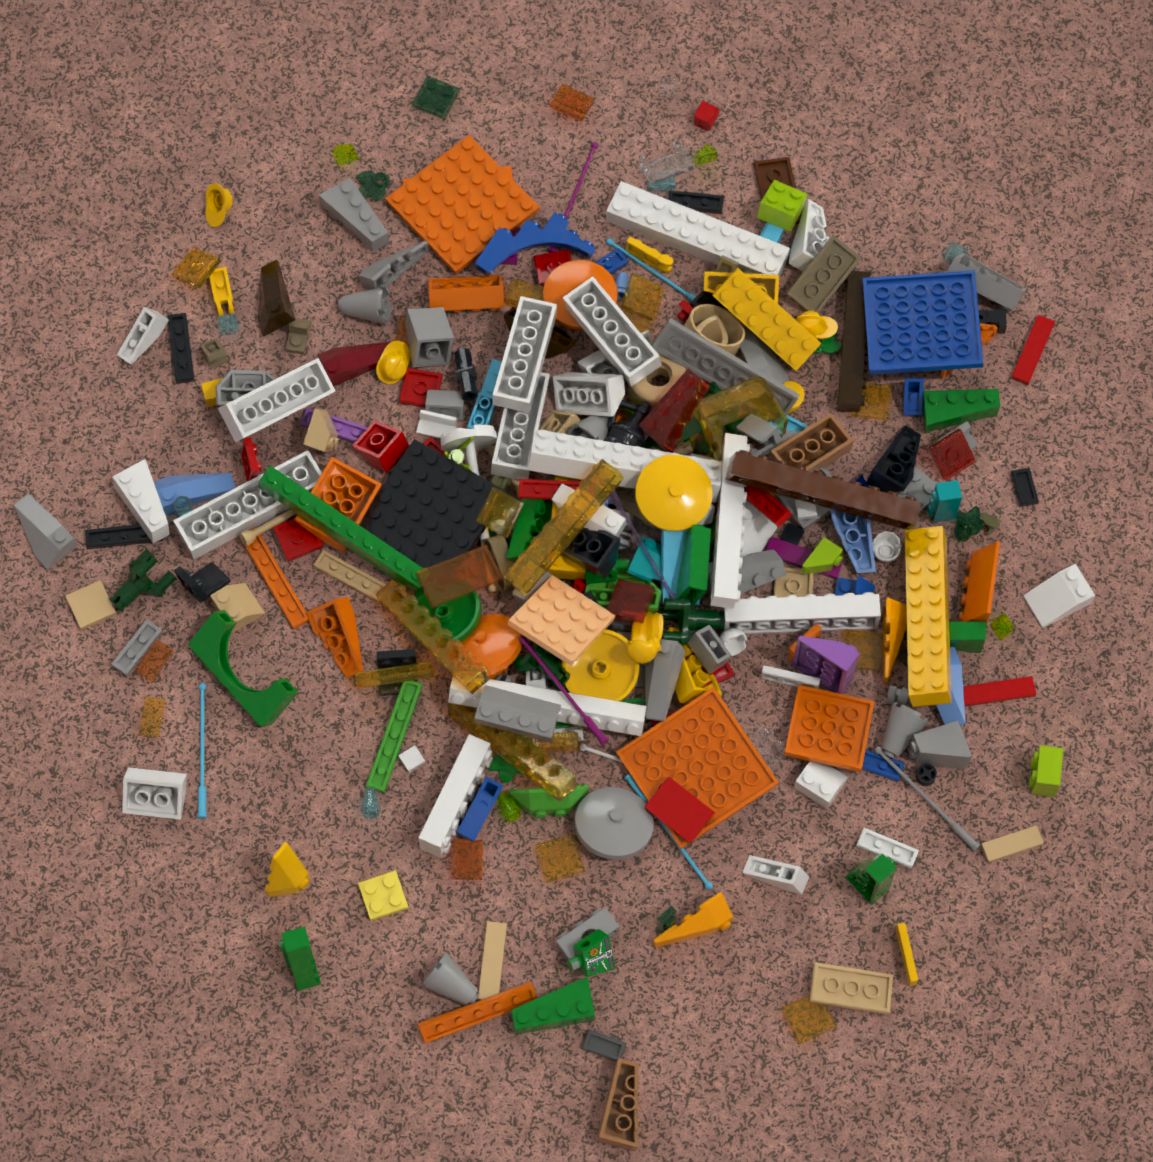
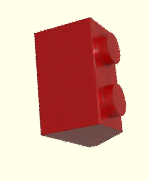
M374 420L352 445V448L371 466L387 472L409 447L402 431L377 420Z

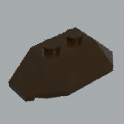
M512 307L504 314V320L509 331H511L517 308ZM554 326L545 359L567 353L575 346L576 342L565 331Z

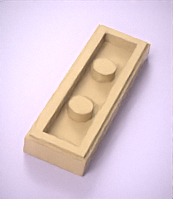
M1036 825L981 843V847L987 862L990 863L1042 846L1044 842Z

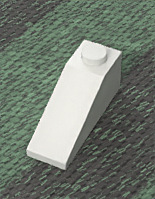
M144 307L117 355L132 365L161 335L169 319L155 310Z
M749 855L742 872L764 883L801 895L809 879V876L799 866Z

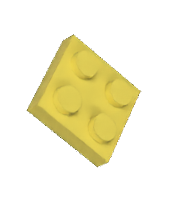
M396 870L358 883L370 921L409 909Z

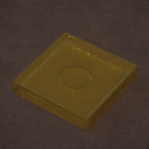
M192 247L171 275L175 279L201 288L222 260L216 255Z
M632 273L628 280L621 307L650 321H655L665 288Z
M866 382V389H862V395H865V404L860 407V412L852 411L851 417L888 421L892 385Z
M493 487L476 522L507 538L524 504Z
M845 629L843 642L847 645H853L860 653L856 669L879 672L883 634Z
M577 732L555 733L551 743L538 740L539 754L578 752Z
M574 834L535 845L546 883L585 872Z
M810 994L781 1009L800 1045L837 1026L826 1005L809 1003Z

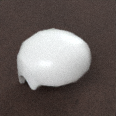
M889 531L878 533L873 540L874 556L881 562L896 560L901 553L900 538L895 533Z
M729 628L721 633L719 638L732 656L739 654L746 648L745 640L747 641V637L743 630Z

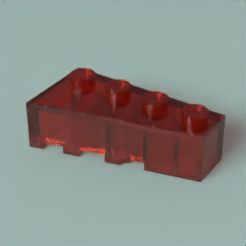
M688 368L641 421L639 426L663 449L673 453L675 443L682 437L684 427L687 422L691 421L694 409L698 408L710 386Z

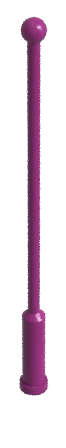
M597 142L591 144V151L564 215L566 218H568L593 153L598 148ZM550 246L547 252H557V247Z
M520 636L519 642L526 646L583 717V722L599 740L601 746L605 745L609 741L608 737H605L593 720L584 714L527 643L526 637Z

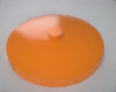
M574 260L558 266L550 273L544 284L543 301L557 304L555 321L558 324L570 329L583 330L565 308L563 297L592 276L617 304L616 283L612 275L604 267L591 261Z
M481 615L480 621L471 635L462 642L447 647V657L452 668L457 673L475 677H487L502 671L517 658L523 644L519 642V637L522 634L507 625L510 617L506 615Z

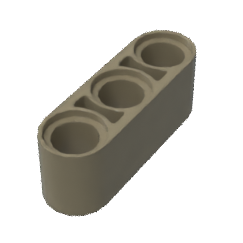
M502 535L483 539L481 542L482 552L496 589L501 592L515 588L519 576L514 562L507 559L509 548L505 538Z

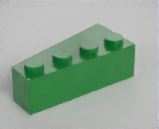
M999 389L924 391L922 407L924 434L938 429H946L953 425H961L966 421H976L998 415L1000 408Z
M522 499L507 559L522 567H525L527 561L540 568L547 567L549 546L538 538L548 524L551 523L552 500Z
M882 853L859 863L845 878L873 905L889 890L897 868L893 859L889 856L886 857Z
M305 926L281 933L283 940H279L287 968L291 967L298 991L320 985V977Z
M588 976L512 1009L515 1035L595 1021Z

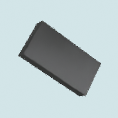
M589 1029L582 1050L616 1062L618 1058H622L627 1043Z

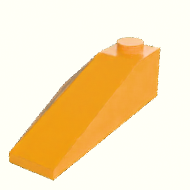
M886 598L883 609V684H887L907 628V606L891 598Z
M720 892L699 906L700 909L695 915H686L680 922V926L676 924L653 940V946L657 948L712 934L720 929L721 931L727 930L732 925L733 915L723 894Z

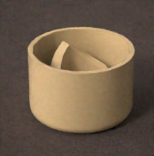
M703 304L696 306L684 325L734 356L745 338V330L740 320L728 310L716 305Z
M657 352L660 356L661 366L632 387L628 384V396L630 401L636 405H640L641 402L649 404L651 406L650 412L666 413L675 399L687 389L688 373L686 368ZM657 375L669 378V382L664 386L658 387L648 383Z

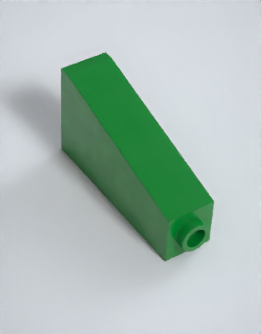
M692 525L686 532L675 599L689 597L694 605L707 591L710 528H706L703 525Z
M949 622L950 647H955L956 651L981 653L986 639L987 622Z

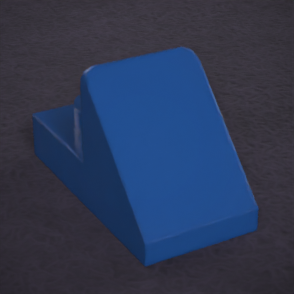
M904 378L902 389L903 415H922L924 378Z
M857 576V580L837 577L835 596L846 593H854L855 595H862L866 592L874 593L875 585L861 576Z

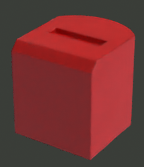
M702 101L694 114V125L710 131L720 113L719 109Z

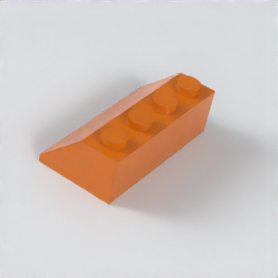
M502 275L428 279L430 308L443 307L445 311L452 310L453 312H462L466 309L481 311L485 308L490 310L504 308Z

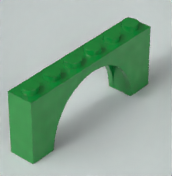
M225 610L214 611L188 645L192 652L204 662L205 667L212 671L217 680L229 690V694L236 698L241 707L254 718L253 720L257 725L261 727L270 726L299 692L287 679L276 680L265 690H255L244 685L234 674L228 658L229 638L237 623Z

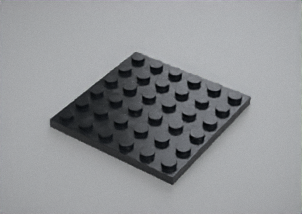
M414 439L373 500L360 526L430 573L428 579L447 589L507 497L508 492Z

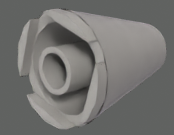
M379 287L344 295L338 302V308L344 315L387 324L386 321L390 319L392 306L391 301H388L387 295H390V291L387 287Z
M591 415L571 426L567 435L604 441L610 431L607 428L609 416Z
M894 702L881 746L882 750H884L883 753L892 759L894 756L899 757L912 741L913 735L919 733L927 724L928 718L925 717L922 720L919 712L902 704L899 708L897 707V702Z
M446 952L421 984L425 988L465 1006L468 1003H474L479 996L476 994L478 989Z

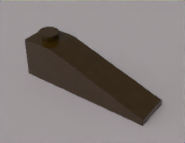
M278 260L261 267L258 322L263 336L295 321Z

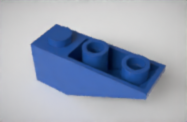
M487 776L485 777L456 833L474 842L503 788L502 784Z

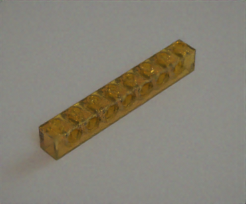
M392 579L375 594L380 603L471 694H474L490 680L486 674L488 669L483 663H477L475 661L476 657L470 651L466 652L464 645L458 639L454 640L452 633L447 628L442 629L440 621L435 616L431 618L428 609L424 605L420 607L418 605L419 601L413 594L410 596L407 594L408 591L403 584H397Z
M448 703V716L473 736L491 743V749L559 802L576 789V775L574 772L566 769L557 759L549 756L543 748L533 744L531 739L519 734L477 724L474 719L476 707Z

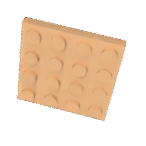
M552 575L508 620L507 625L572 666L614 621L616 615Z

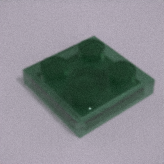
M427 75L412 103V107L445 120L460 93V88Z

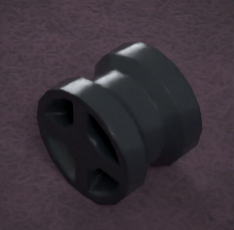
M922 764L916 773L917 782L921 786L927 787L932 785L937 776L936 768L931 764Z

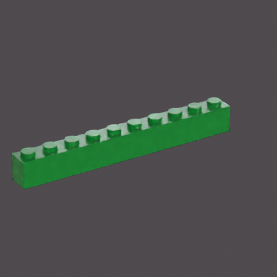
M271 465L260 478L257 486L259 489L416 595L430 575L428 571Z

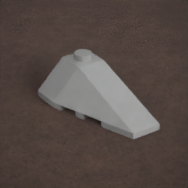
M423 241L364 268L359 275L360 284L367 290L388 287L428 252V243Z
M742 323L745 330V338L738 349L742 361L781 384L790 381L784 365L769 346Z
M661 639V651L657 653L653 660L644 664L645 706H647V720L665 722L686 651L678 641Z

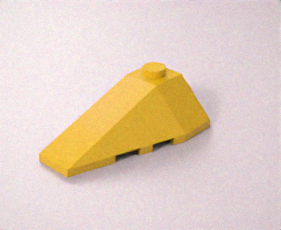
M670 627L668 631L679 632V629ZM688 644L681 645L686 652L675 686L679 702L688 704L712 687L716 689L721 697L722 692L714 675H709L701 669L703 664L696 655H691L694 652ZM712 681V684L703 687L707 682Z
M284 842L272 857L269 869L272 872L267 878L270 885L267 884L265 887L266 895L269 897L296 894L301 889L304 890L310 883L308 871L289 844Z

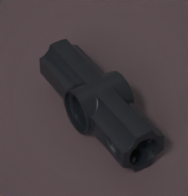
M458 348L454 355L457 367L455 372L458 384L460 385V394L462 400L473 401L478 397L476 387L477 376L474 364L472 363V355L470 349Z

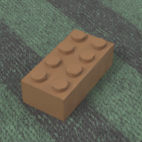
M829 413L771 450L769 460L773 462L777 460L784 461L791 467H795V465L802 466L809 472L820 471L850 452L854 440L833 414Z

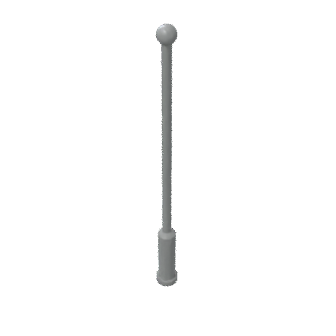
M877 746L874 749L876 754H880L952 826V829L972 848L973 852L979 848L980 844L958 823H954L882 752L881 747Z

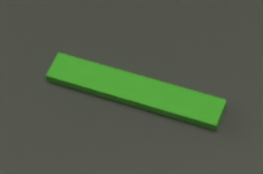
M404 678L366 788L385 793L423 687L422 683Z

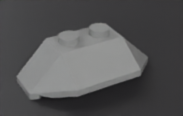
M230 370L216 386V405L221 407L275 380V378L267 371Z

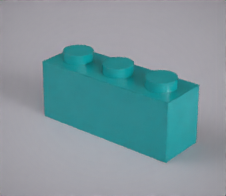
M959 480L936 483L932 491V498H930V505L927 506L928 515L932 517L933 523L956 520L962 500Z

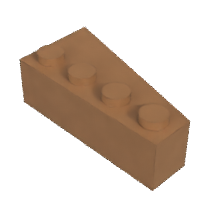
M618 1058L614 1065L596 1141L636 1151L639 1148L638 1063Z

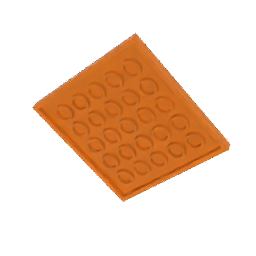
M470 135L385 198L387 204L423 241L428 243V246L456 275L479 258L499 227L502 229L506 228L512 232L540 211V206Z
M714 687L667 717L665 722L661 721L643 733L642 736L637 737L616 751L648 801L669 776L715 812V815L695 840L780 784ZM664 824L680 849L690 844Z

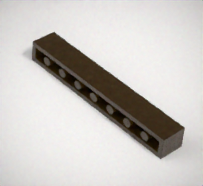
M851 271L847 276L837 411L859 413L860 407L865 404V395H862V389H866V378H863V373H867L868 362H864V358L868 356V347L865 345L867 333L863 278L870 277L871 272Z

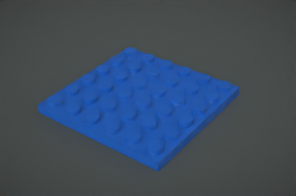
M975 270L863 278L869 375L983 368Z

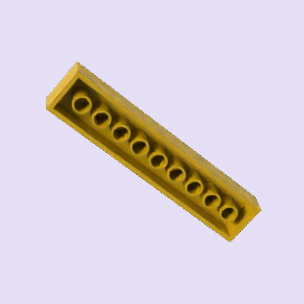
M943 526L905 530L909 698L912 707L952 703L947 538Z

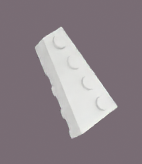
M146 459L112 476L115 490L154 544L170 535L168 521Z

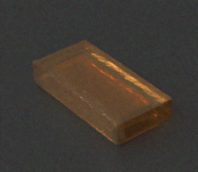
M156 640L136 669V673L153 682L174 650Z

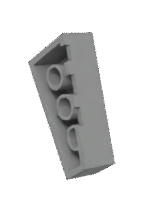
M351 178L319 194L320 206L328 210L335 219L343 223L348 230H351L372 251L389 243L388 232Z

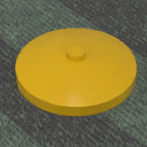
M682 455L661 456L651 461L639 475L635 487L636 504L641 515L654 527L669 532L684 531L690 529L692 525L698 524L707 514L712 502L711 481L706 471L696 461Z
M605 629L572 666L562 660L561 665L570 674L569 680L565 683L569 692L619 702L624 700L636 686L640 670L639 663H636L627 656L626 648L629 641L619 633Z

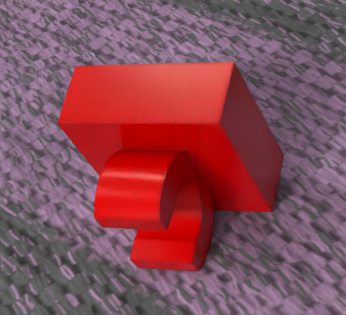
M683 299L678 304L683 310L677 314V317L685 322L693 308Z

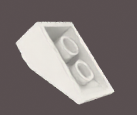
M1076 564L1058 572L1023 595L1042 628L1092 604L1095 597Z

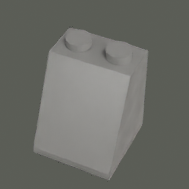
M444 308L407 309L405 326L412 366L449 365L454 336Z
M958 721L914 734L910 742V748H908L910 758L914 759L917 765L927 763L937 767L966 769L972 757Z

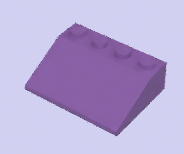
M799 636L792 666L808 676L820 678L819 684L831 692L843 694L854 678L860 653L856 647L851 644L847 645L844 642Z

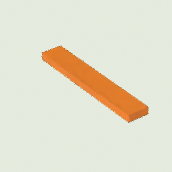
M257 536L254 543L245 546L294 630L309 622L307 613L262 536Z
M528 982L418 1023L424 1044L511 1012L512 1009L537 999L532 982Z

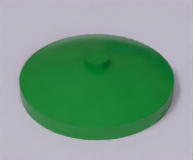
M453 578L447 589L432 581L423 586L409 602L406 611L408 629L419 643L427 647L446 648L456 645L471 635L477 627L482 614L481 600L475 589L463 580Z

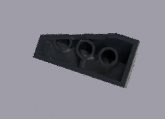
M905 425L872 469L866 484L877 487L881 492L885 493L887 491L903 492L914 476L913 472L921 434Z
M551 523L548 524L538 538L541 542L604 580L616 564L620 545V538L605 530L592 531L588 528L577 529L567 525Z

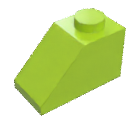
M824 537L802 565L801 573L806 575L831 571L834 566L838 567L842 562L843 549Z

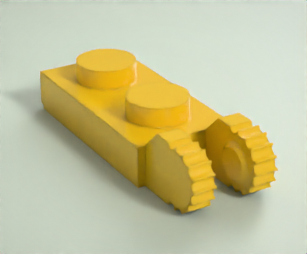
M631 236L628 238L625 248L627 252L665 273L672 271L673 258L667 254L661 255L656 249L646 246L638 239H634Z
M221 267L208 270L219 318H222L224 315L221 304L225 303L229 305L230 315H235L227 268Z

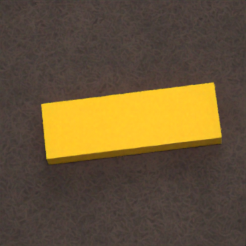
M900 923L896 926L897 938L908 985L914 986L918 982V975L906 924Z

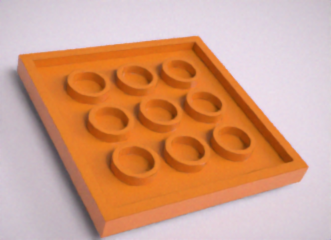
M798 685L784 756L861 772L875 701Z

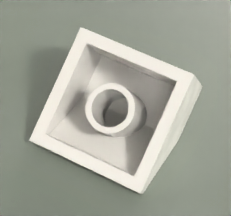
M810 761L797 778L794 789L828 809L848 777L830 765Z

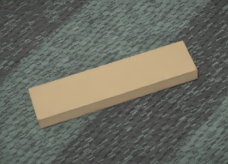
M325 550L321 552L313 564L314 568L378 603L389 588L387 584Z
M487 921L478 1001L499 994L507 923Z

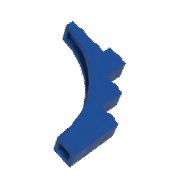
M554 212L543 230L540 229L538 223L532 220H526L515 237L512 236L513 233L510 230L499 227L473 267L489 277L496 267L508 257L526 249L543 246L562 247L578 252L589 259L596 249L588 240L583 241L580 239L575 231L567 230L566 228L570 223L567 221L568 219L563 214H556Z

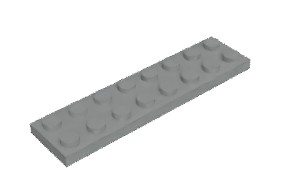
M671 318L652 344L653 349L706 381L710 383L716 382L721 390L779 424L799 398L798 393Z

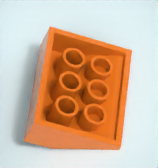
M331 457L311 493L360 525L373 500L379 493L382 484ZM297 515L295 518L296 522L324 543L344 554L347 547Z
M996 541L973 552L971 559H967L965 570L969 572L968 577L965 576L963 582L966 594H962L960 605L964 606L963 612H959L958 622H988L991 614L1000 542Z

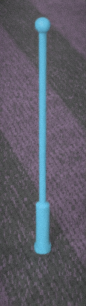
M608 238L606 240L607 245H612L616 249L619 248V250L625 255H627L629 258H631L632 260H634L635 262H637L638 264H640L641 266L655 274L657 277H659L660 279H662L663 281H665L666 283L680 291L682 294L687 296L689 301H692L694 298L697 297L692 293L689 294L688 292H686L685 290H683L682 288H680L679 286L665 278L663 275H661L660 273H658L657 271H655L654 269L640 261L638 258H636L635 256H633L632 254H630L629 252L613 242V239Z
M201 683L199 684V689L201 690L200 786L198 787L197 818L206 819V787L204 786V690L206 689V684Z
M628 774L624 779L628 781L636 794L647 804L648 799L632 775ZM659 820V822L661 823V825L664 827V829L667 831V833L669 834V836L672 838V840L675 842V844L677 845V847L680 849V847L678 846V844L676 843V841L674 840V838L672 837V835L670 834V832L668 831V829L666 828V826L664 825V823H663L661 820ZM680 849L704 882L705 888L711 890L713 887L712 883L706 880L685 849Z

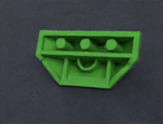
M618 574L617 580L613 582L589 584L585 589V593L588 591L593 593L600 606L614 615L620 616L621 611L641 614L658 611L662 594L661 590L652 581H646L637 576Z
M588 784L509 789L510 799L527 814L535 816V818L547 817L546 815L564 817L566 814H570L588 794Z

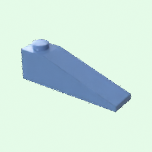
M231 473L172 475L154 481L165 516L216 498L236 488Z
M830 509L831 520L856 574L876 572L870 520Z
M950 647L952 703L938 704L937 708L944 724L958 721L959 725L962 726L966 724L962 663L955 647Z

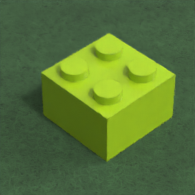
M774 180L760 203L757 218L790 232L804 209L808 194Z
M1040 745L1038 750L1034 751L1030 761V769L1033 770L1028 782L1031 794L1055 797L1061 782L1063 748Z

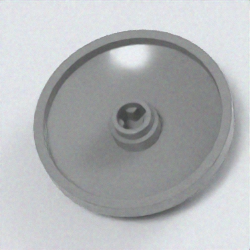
M605 787L592 791L582 799L576 810L574 826L578 839L590 852L602 858L621 860L637 855L647 846L653 832L652 813L644 808L646 805L645 801L635 793L623 788Z

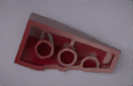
M391 342L337 347L317 356L334 387L376 369L384 349Z

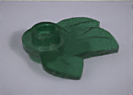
M364 171L356 175L357 180L362 183L359 191L364 198L372 197L375 202L383 199L386 194L385 189L390 183L388 175L383 172L375 174L371 171Z
M977 506L973 507L967 514L962 511L957 513L954 534L959 541L965 542L969 540L971 536L977 535L983 528L984 521L980 519L981 513Z

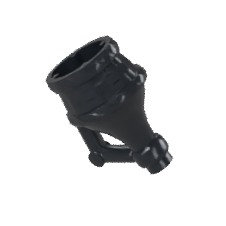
M622 400L615 415L609 416L607 428L610 431L604 441L644 448L646 441L643 433L644 419L650 414L651 406L645 402L636 405ZM619 407L635 412L628 419L615 423Z

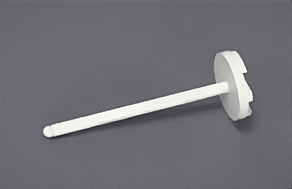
M474 425V429L455 428L451 430V434L443 433L440 440L441 449L447 452L458 449L470 437H474L472 442L462 452H466L468 465L472 467L470 471L479 475L475 450L483 449L497 442V433L494 427L491 425ZM488 526L481 535L480 542L483 539L489 538ZM483 554L488 590L495 592L497 589Z

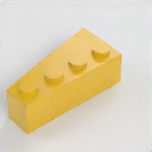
M704 271L703 290L714 293L732 272ZM744 273L778 304L779 275Z

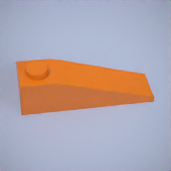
M349 597L334 599L306 612L312 630L323 640L326 650L329 649L333 654L334 661L346 678L363 672L355 613Z

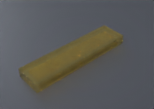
M432 662L355 673L357 689L432 678L434 677Z

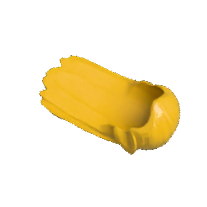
M648 612L634 619L631 641L628 642L626 653L636 663L645 664L650 662L661 651L660 641L664 625L662 614Z

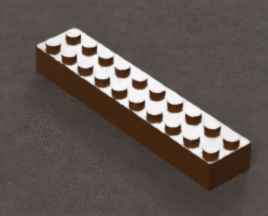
M745 450L736 451L730 457L725 480L909 530L917 523L921 502H917V499L914 497H899L896 492H881L879 488L874 486L863 487L861 483L856 481L845 482L841 477L824 476L825 473L820 471L809 472L806 471L805 467L798 465L791 467L787 465V462L780 460L773 462L769 460V457L763 455L755 457Z

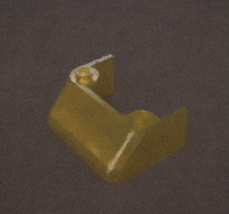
M753 377L705 397L698 402L697 412L703 434L717 461H722L723 445L721 443L723 430L721 427L749 416L751 413L767 422L774 420L781 434H786L788 418L768 383L762 377Z

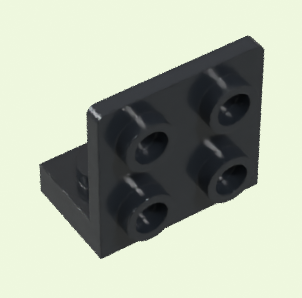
M213 562L193 575L189 570L185 571L181 566L174 570L181 585L199 603L207 600L211 594L231 582L230 578Z
M415 649L376 651L380 696L399 695L404 678L418 682Z

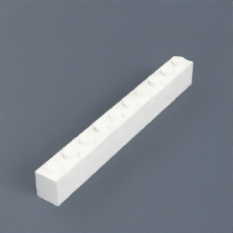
M725 433L721 444V486L717 501L710 606L733 609L735 603L739 602L741 591L738 590V585L741 584L742 574H739V569H741L743 562L740 552L743 551L744 546L741 536L744 535L745 524H742V519L744 520L746 508H743V503L746 502L747 492H744L746 485L725 480L730 457L736 451L739 452V450L749 452L750 444H747V436Z
M453 673L448 703L477 708L484 686L487 685L560 704L561 708L557 722L587 727L583 722V717L562 691ZM568 693L584 714L589 716L599 729L642 736L647 706Z

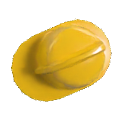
M218 183L210 184L206 190V220L214 228L223 223L225 214L231 209L233 204L232 195L229 190L224 189Z
M806 311L797 316V322L816 339L830 338L838 330V324L834 319L820 316L815 311Z
M392 341L384 349L376 366V374L383 383L394 384L405 375L411 355L408 346L404 342Z

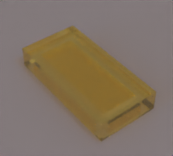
M145 697L139 731L140 735L160 736L165 706L164 698Z

